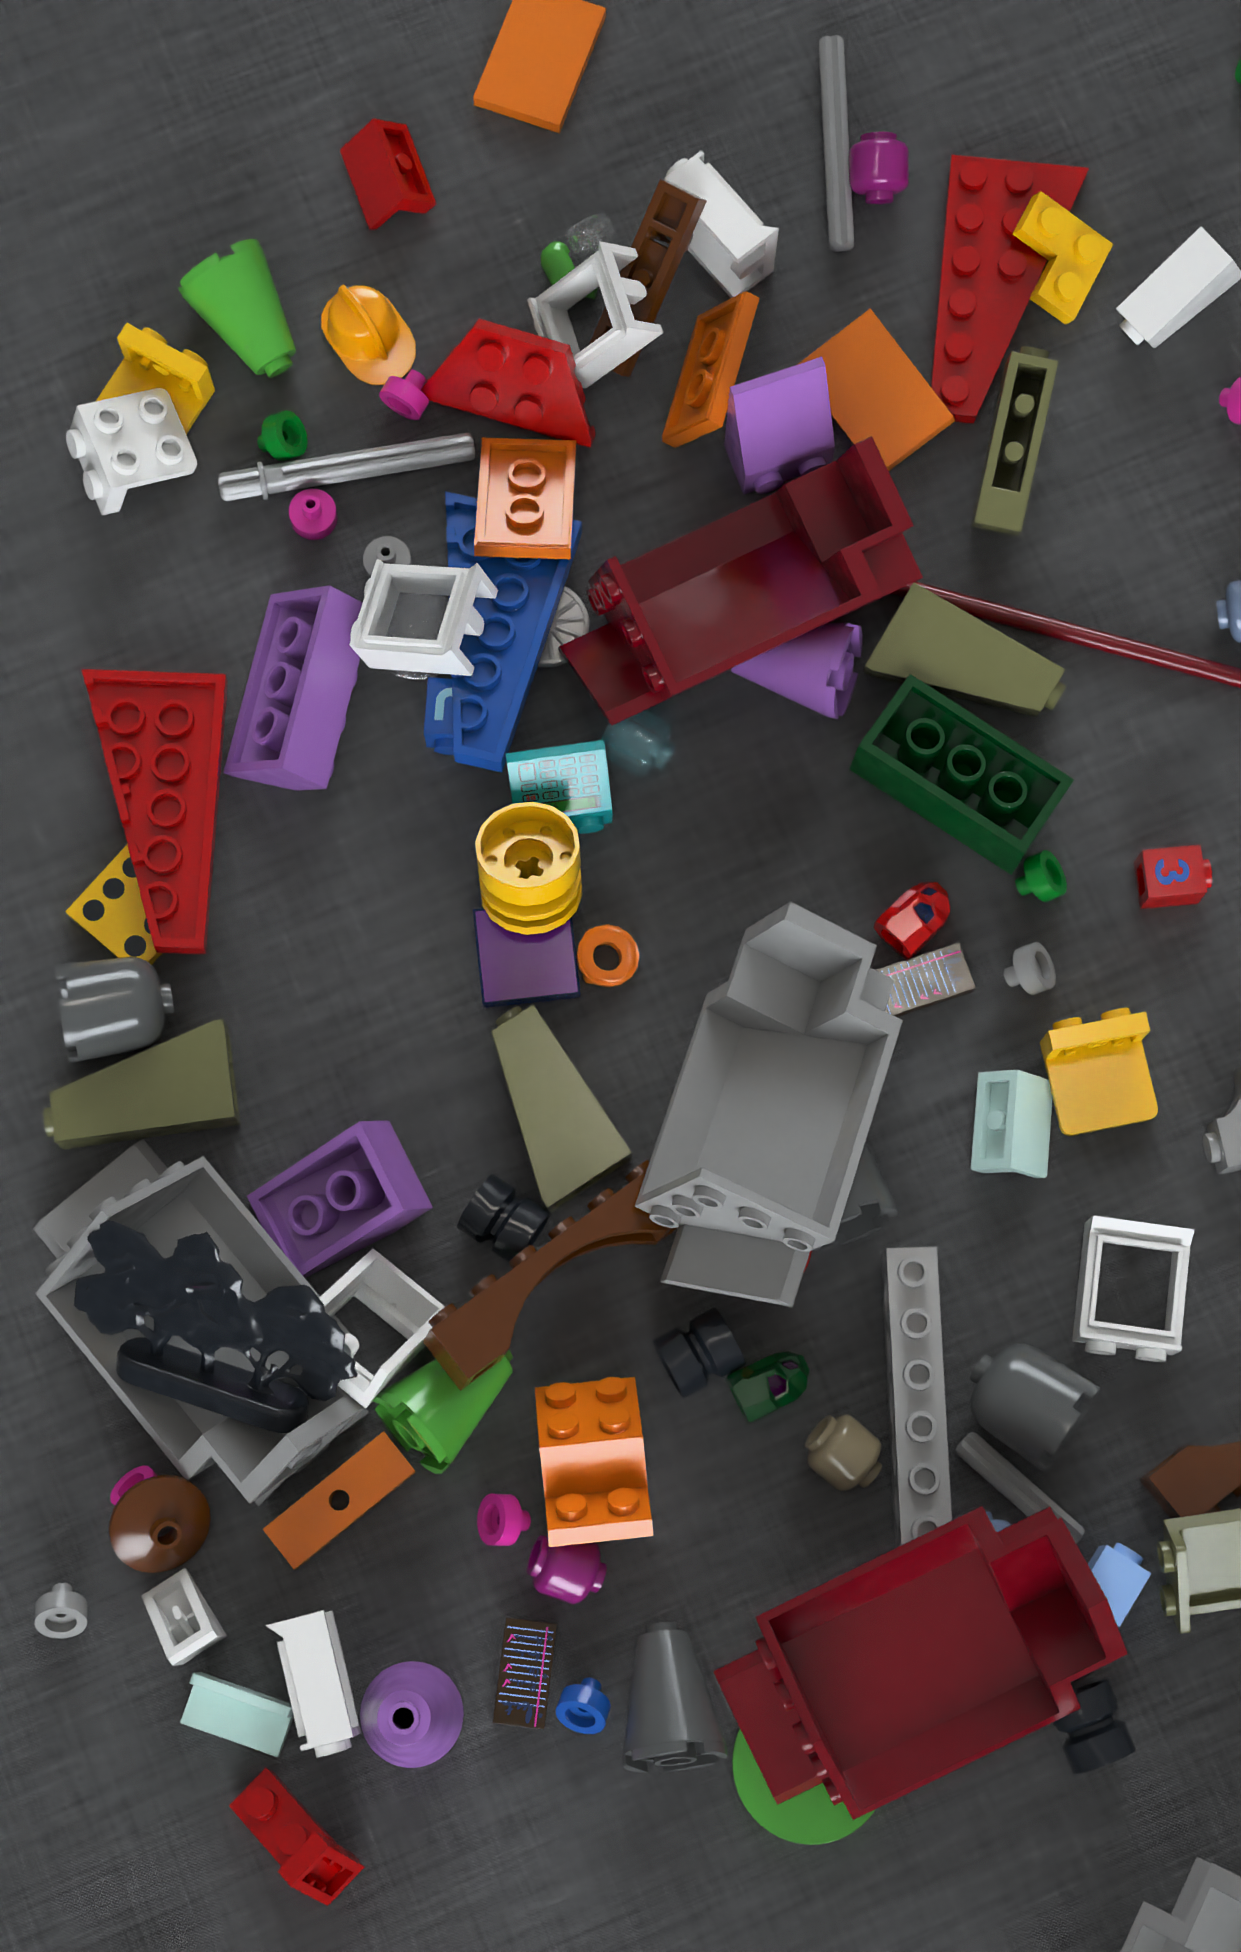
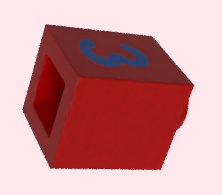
M1201 845L1142 850L1134 861L1140 909L1198 904L1207 893V888L1212 886L1211 864L1209 859L1202 858Z

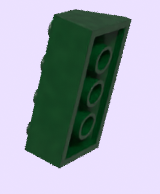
M909 674L858 745L849 767L850 771L1010 875L1015 871L1074 781L1073 778L911 674Z

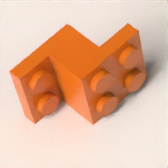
M607 1377L599 1381L571 1384L558 1382L550 1386L535 1387L539 1450L549 1547L653 1536L643 1433L635 1377Z

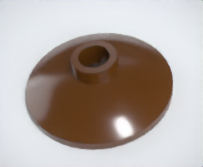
M159 1475L147 1478L128 1489L116 1503L109 1521L111 1545L120 1560L135 1570L158 1573L174 1569L193 1557L203 1545L210 1528V1508L201 1490L185 1478L174 1475ZM172 1526V1529L167 1534L157 1537L158 1532L162 1528Z

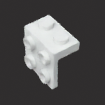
M155 388L77 405L70 430L66 432L69 452L74 459L79 458L84 471L83 483L89 499L96 500L102 516L120 512L127 489L189 475L195 471L197 466V459L171 397L163 388Z

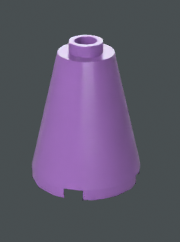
M827 623L732 668L731 671L827 718L838 719V716L845 714L857 681L858 673L853 672L854 656L861 658L862 653L861 626L851 623Z
M417 1661L398 1663L379 1673L366 1689L360 1708L361 1728L371 1749L383 1760L405 1768H417L432 1764L449 1752L458 1739L464 1716L460 1692L451 1678L437 1667ZM401 1707L410 1709L414 1715V1722L407 1729L401 1726L397 1719V1711Z

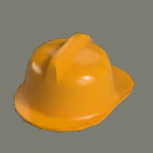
M343 284L338 288V293L327 302L321 314V328L327 341L344 365L358 380L370 385H384L390 376L403 378L411 370L415 361L416 341L410 328L393 304L381 292L365 285L347 287Z

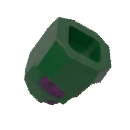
M786 1351L769 1355L726 1376L725 1380L747 1424H750L799 1399L807 1389L810 1369L804 1356Z

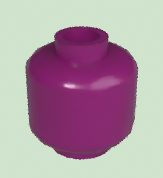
M893 132L865 133L860 136V142L855 143L849 149V183L852 191L865 195L866 203L887 204L893 202L894 194L900 193L908 187L909 151L904 142L897 140V134Z
M540 1535L531 1549L526 1573L532 1576L533 1585L539 1593L570 1604L582 1602L590 1591L597 1593L600 1590L605 1579L607 1565L600 1561L601 1553L597 1542L549 1547L548 1535Z

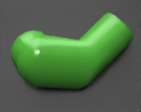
M560 241L549 243L541 253V266L551 286L575 268L568 254L570 252L569 248ZM598 287L585 297L595 299Z

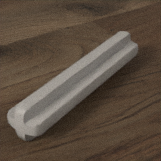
M970 1432L957 1445L956 1454L1027 1517L1050 1506L1056 1518L1063 1519L1075 1543L1077 1544L1085 1532L1084 1528L977 1433Z

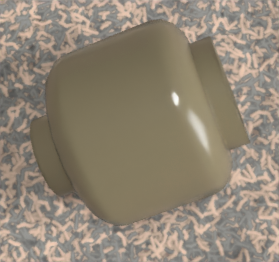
M849 1414L840 1415L836 1418L831 1415L826 1416L816 1425L805 1442V1447L809 1450L807 1462L811 1469L839 1491L850 1490L856 1485H860L862 1488L867 1487L877 1477L882 1468V1464L878 1461L882 1448L881 1442L872 1432Z

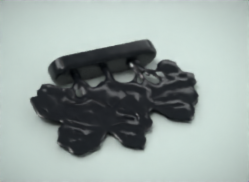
M106 1221L100 1224V1230L93 1231L88 1235L87 1241L91 1244L96 1260L105 1267V1272L77 1279L74 1306L78 1310L87 1313L89 1321L95 1325L101 1334L114 1335L127 1329L139 1330L145 1336L127 1340L120 1346L117 1352L116 1371L123 1381L271 1432L290 1433L307 1421L309 1409L307 1395L314 1400L325 1402L336 1397V1389L340 1380L358 1376L355 1370V1360L344 1351L345 1333L340 1329L337 1321L326 1313L324 1304L310 1286L303 1284L276 1287L268 1292L266 1297L256 1302L246 1299L241 1293L242 1277L231 1264L220 1259V1250L208 1232L192 1234L178 1239L173 1256L166 1259L149 1243L143 1233L137 1232L116 1221ZM149 1315L154 1319V1331L146 1327L144 1323L145 1316ZM173 1335L179 1336L189 1345L197 1348L201 1354L168 1344L167 1342ZM221 1347H226L243 1353L255 1368L254 1372L216 1360L215 1351ZM252 1347L261 1354L259 1361H255L250 1353ZM283 1351L289 1355V1360L280 1369L275 1364H271L270 1370L265 1366L268 1356L274 1352ZM298 1364L302 1367V1373L300 1375L290 1373L291 1368ZM292 1378L298 1387L276 1379Z

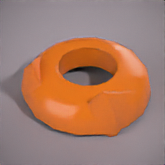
M608 924L586 930L578 944L576 954L578 967L583 974L585 983L607 988L622 985L629 980L638 968L640 956L637 943L630 933L618 926ZM601 945H608L614 948L619 956L617 968L610 971L600 969L593 959L594 949Z

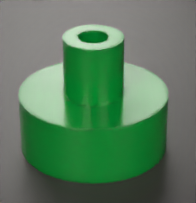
M284 410L264 419L262 434L258 436L257 443L262 452H269L273 458L284 462L303 455L306 451L308 440L305 427L300 418L292 411Z
M1042 850L1027 857L1024 860L1025 875L1015 879L1017 890L1022 896L1033 892L1042 902L1055 899L1064 895L1067 891L1064 871L1057 858L1048 850Z

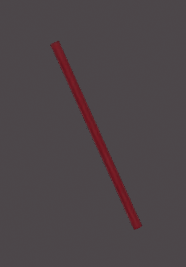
M915 581L918 585L977 618L1241 688V668ZM913 583L890 594L905 598Z

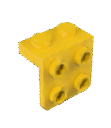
M126 323L117 336L124 359L96 401L155 388H163L169 393L184 431L187 434L215 392L207 362L193 351L184 349L181 353L172 348L162 335L151 328L144 327L140 330Z
M1118 1008L1102 1013L1100 1021L1085 1024L1082 1023L1081 1017L1068 1018L1053 1023V1030L1048 1031L1040 1041L1041 1051L1059 1127L1064 1135L1074 1136L1149 1121L1157 1115L1158 1105L1142 1044L1143 1038L1151 1031L1146 1012L1131 1014L1130 1008Z

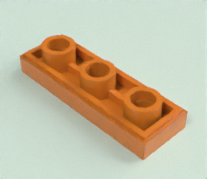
M383 1431L264 1527L263 1531L291 1567L297 1570L416 1473V1470L386 1432ZM339 1491H345L349 1496V1504L343 1510H336L332 1506V1497Z

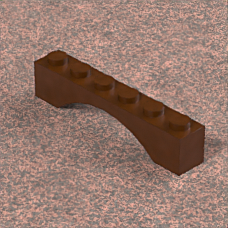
M649 1160L642 1162L625 1177L629 1184L618 1192L614 1193L611 1188H607L590 1201L587 1208L591 1212L576 1222L572 1216H569L548 1233L551 1241L542 1248L536 1250L533 1245H530L518 1253L508 1263L512 1270L501 1278L497 1279L494 1274H490L469 1291L472 1299L457 1309L451 1303L428 1321L432 1328L423 1343L460 1391L502 1360L509 1350L514 1326L526 1299L554 1270L578 1256L604 1247L626 1244L656 1245L678 1229V1227L668 1228L656 1224L649 1218L650 1213L635 1207L650 1162Z
M1241 1440L1215 1446L1188 1445L1178 1448L1143 1476L1140 1481L1171 1519L1220 1512L1222 1510L1218 1507L1217 1503L1232 1492L1236 1498L1241 1496Z

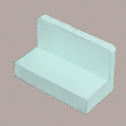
M1018 1069L978 1072L971 1170L980 1173L1017 1172L1034 1178H1045L1047 1176L1053 1100L1048 1079Z
M203 1672L192 1674L190 1684L193 1685L180 1723L275 1757L280 1756L294 1717L291 1703Z

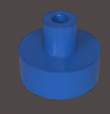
M587 1677L582 1680L581 1684L566 1686L561 1692L555 1710L558 1720L567 1728L578 1733L595 1734L602 1731L611 1710V1703L600 1692L602 1688L601 1683L594 1678Z

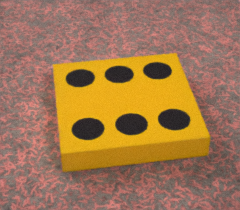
M126 845L65 912L117 958L138 957L152 965L162 953H156L136 874L128 846Z

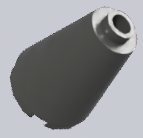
M659 1622L646 1626L647 1633L638 1636L636 1641L622 1754L623 1767L628 1771L648 1772L647 1762H655V1765L663 1766L664 1772H673L718 1763V1756L726 1759L728 1757L727 1745L688 1632L677 1630V1623Z

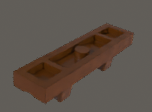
M660 179L631 246V248H636L638 257L620 271L622 278L640 281L647 291L646 297L634 305L630 304L634 320L654 324L684 252H687L692 241L694 229L707 200L663 179ZM654 240H659V241H662V242H666V243H668V244H670V245H669V247H666V246H664V245H662V244H660V243H658V242H656V241H654ZM606 306L589 345L613 328ZM642 349L611 371L621 376L630 377Z

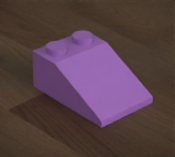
M822 357L730 387L724 446L743 495L756 491L758 494L771 492L779 488L783 481L803 476L833 461L835 442L826 366Z
M390 1121L357 1122L247 1195L260 1225L304 1278L398 1231L433 1208Z

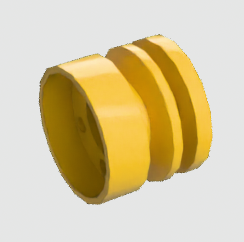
M537 802L515 803L495 811L481 825L475 840L481 901L486 913L493 922L507 931L525 935L547 933L564 925L577 911L582 898L578 830L567 815L555 807Z

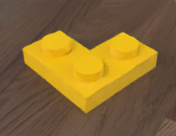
M1040 191L1031 197L1012 235L1048 260L1029 299L1066 325L1075 320L1113 243Z

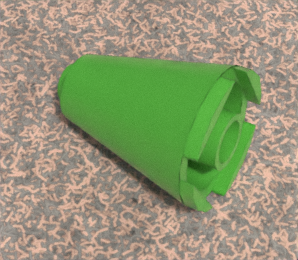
M247 239L230 245L234 254L219 258L217 253L200 262L180 280L179 283L182 287H178L182 298L256 375L266 373L269 378H273L282 374L293 365L290 358L296 353V348L263 248L257 239Z
M508 1350L499 1363L461 1391L435 1359L382 1389L372 1401L379 1403L375 1411L386 1429L407 1452L412 1447L417 1451H421L425 1457L419 1463L435 1474H442L451 1465L513 1373L512 1366L509 1363L513 1359V1355Z

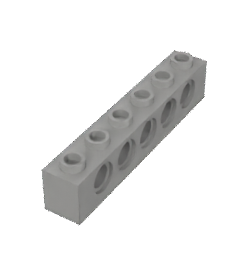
M937 1247L886 1248L881 1255L895 1548L952 1521Z

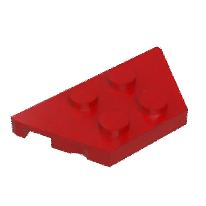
M480 318L421 388V391L427 396L429 401L561 440H575L576 444L591 448L596 437L594 425H589L584 409L586 397L582 384L575 375L576 364L570 345Z

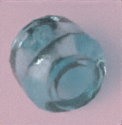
M644 710L613 726L609 723L601 739L604 740L606 745V758L637 777L649 775L655 767L663 771L676 749V745L669 742L672 735L671 724L648 710Z

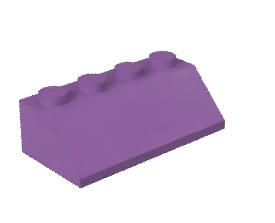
M330 585L270 595L223 773L232 777L295 791L327 789L329 778L334 771V758L340 735L346 724L345 715L351 692L358 677L357 669L360 657L349 644L351 641V628L358 619L363 602Z

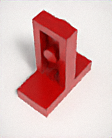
M267 1767L229 1805L279 1863L281 1868L277 1872L288 1885L326 1906H329L365 1868L352 1852L335 1842L281 1779Z

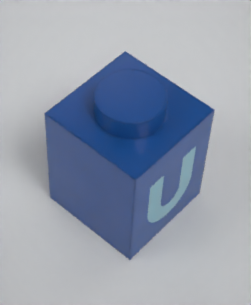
M428 677L424 738L426 747L434 748L435 752L444 755H454L452 679Z

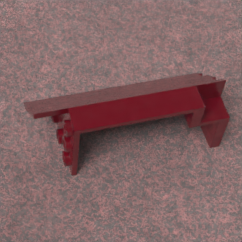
M868 437L854 444L837 460L784 484L775 493L620 565L616 556L604 562L588 580L591 588L586 590V593L596 615L599 617L604 614L608 624L559 646L558 650L611 726L923 578L903 535L904 532L914 526L873 437Z
M981 1506L756 1616L755 1618L764 1636L755 1641L758 1649L713 1672L777 1805L823 1783L833 1805L844 1802L852 1819L855 1820L1081 1709L1070 1682L1128 1653L1109 1602L1063 1519H1057L1049 1506L996 1532L986 1511Z

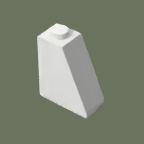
M1201 226L1116 308L1125 318L1119 326L1137 345L1145 339L1153 348H1156L1241 279V270L1234 260Z

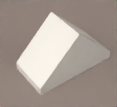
M186 1568L141 1595L166 1657L172 1666L185 1664L227 1636Z

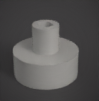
M383 536L373 540L368 544L363 554V564L368 578H371L377 559L387 564L412 565L410 552L406 544L400 539L391 536Z
M1033 942L1014 951V966L1004 969V977L1010 987L1021 984L1023 989L1031 995L1054 987L1056 981L1054 965L1047 950L1040 943Z
M55 1584L52 1587V1592L42 1595L35 1604V1628L47 1637L58 1639L70 1638L80 1634L87 1626V1601L80 1594L73 1592L70 1584Z

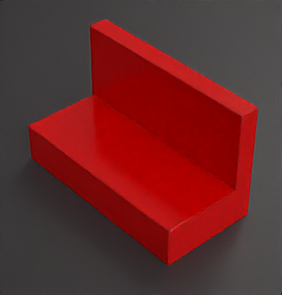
M373 118L340 149L370 230H377L398 210L426 214L437 204L407 124Z

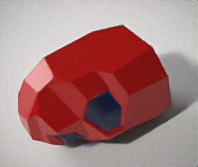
M921 882L907 890L875 921L873 928L897 954L906 960L910 959L946 923L951 910L948 893L938 882Z

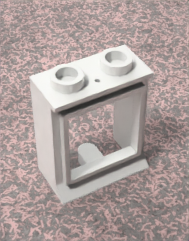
M702 150L689 160L683 158L677 161L668 170L665 180L707 200L694 229V236L688 251L730 298L748 291L774 271L779 228L763 226V222L709 162L704 164V153Z
M599 241L597 252L538 297H530L528 299L534 319V327L538 335L570 345L576 364L575 375L583 388L592 385L663 334L660 324L634 320L630 304L634 305L646 297L647 291L640 281L622 278L619 273L621 269L638 257L636 248ZM597 287H600L613 328L580 351L567 310Z
M377 559L371 578L367 580L365 585L364 600L358 619L352 625L349 645L369 668L472 676L475 667L459 648L464 634L480 636L484 630V620L473 606L475 597L496 599L498 589L478 563L471 568L387 564ZM400 592L450 596L437 640L386 636Z
M1095 1215L1084 1224L1072 1342L1086 1343V1352L1101 1355H1115L1116 1348L1136 1350V1359L1151 1362H1166L1167 1355H1174L1182 1351L1181 1337L1189 1255L1195 1229ZM1103 1242L1172 1252L1164 1330L1095 1321Z
M375 1249L370 1250L319 1297L324 1304L326 1313L332 1317L355 1296L408 1339L379 1368L375 1376L356 1362L355 1370L358 1376L339 1381L338 1386L365 1409L377 1394L426 1346L423 1341L432 1328L428 1321L445 1307ZM346 1333L344 1351L353 1358L359 1349V1342L355 1336Z
M322 1610L265 1625L284 1639L277 1642L298 1737L306 1736L307 1743L300 1745L301 1751L314 1748L316 1758L351 1748L350 1738L362 1732L333 1610L328 1612Z

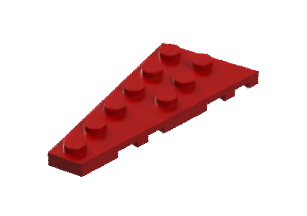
M951 154L930 386L954 416L955 422L975 423L1000 364L1030 302L1029 298L1047 265L1048 260L1012 235L1031 197L1042 191L1071 212L1077 195L1087 177L1089 168Z
M81 669L156 953L206 954L228 687L226 674Z

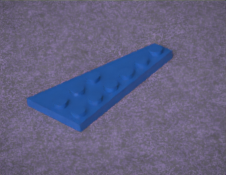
M445 491L448 567L471 568L478 563L498 589L496 599L475 597L473 606L484 620V630L480 636L464 634L459 648L475 667L473 675L451 674L454 759L458 763L502 773L506 763V753L510 751L583 532L582 521L573 519L571 560L474 556L477 498Z

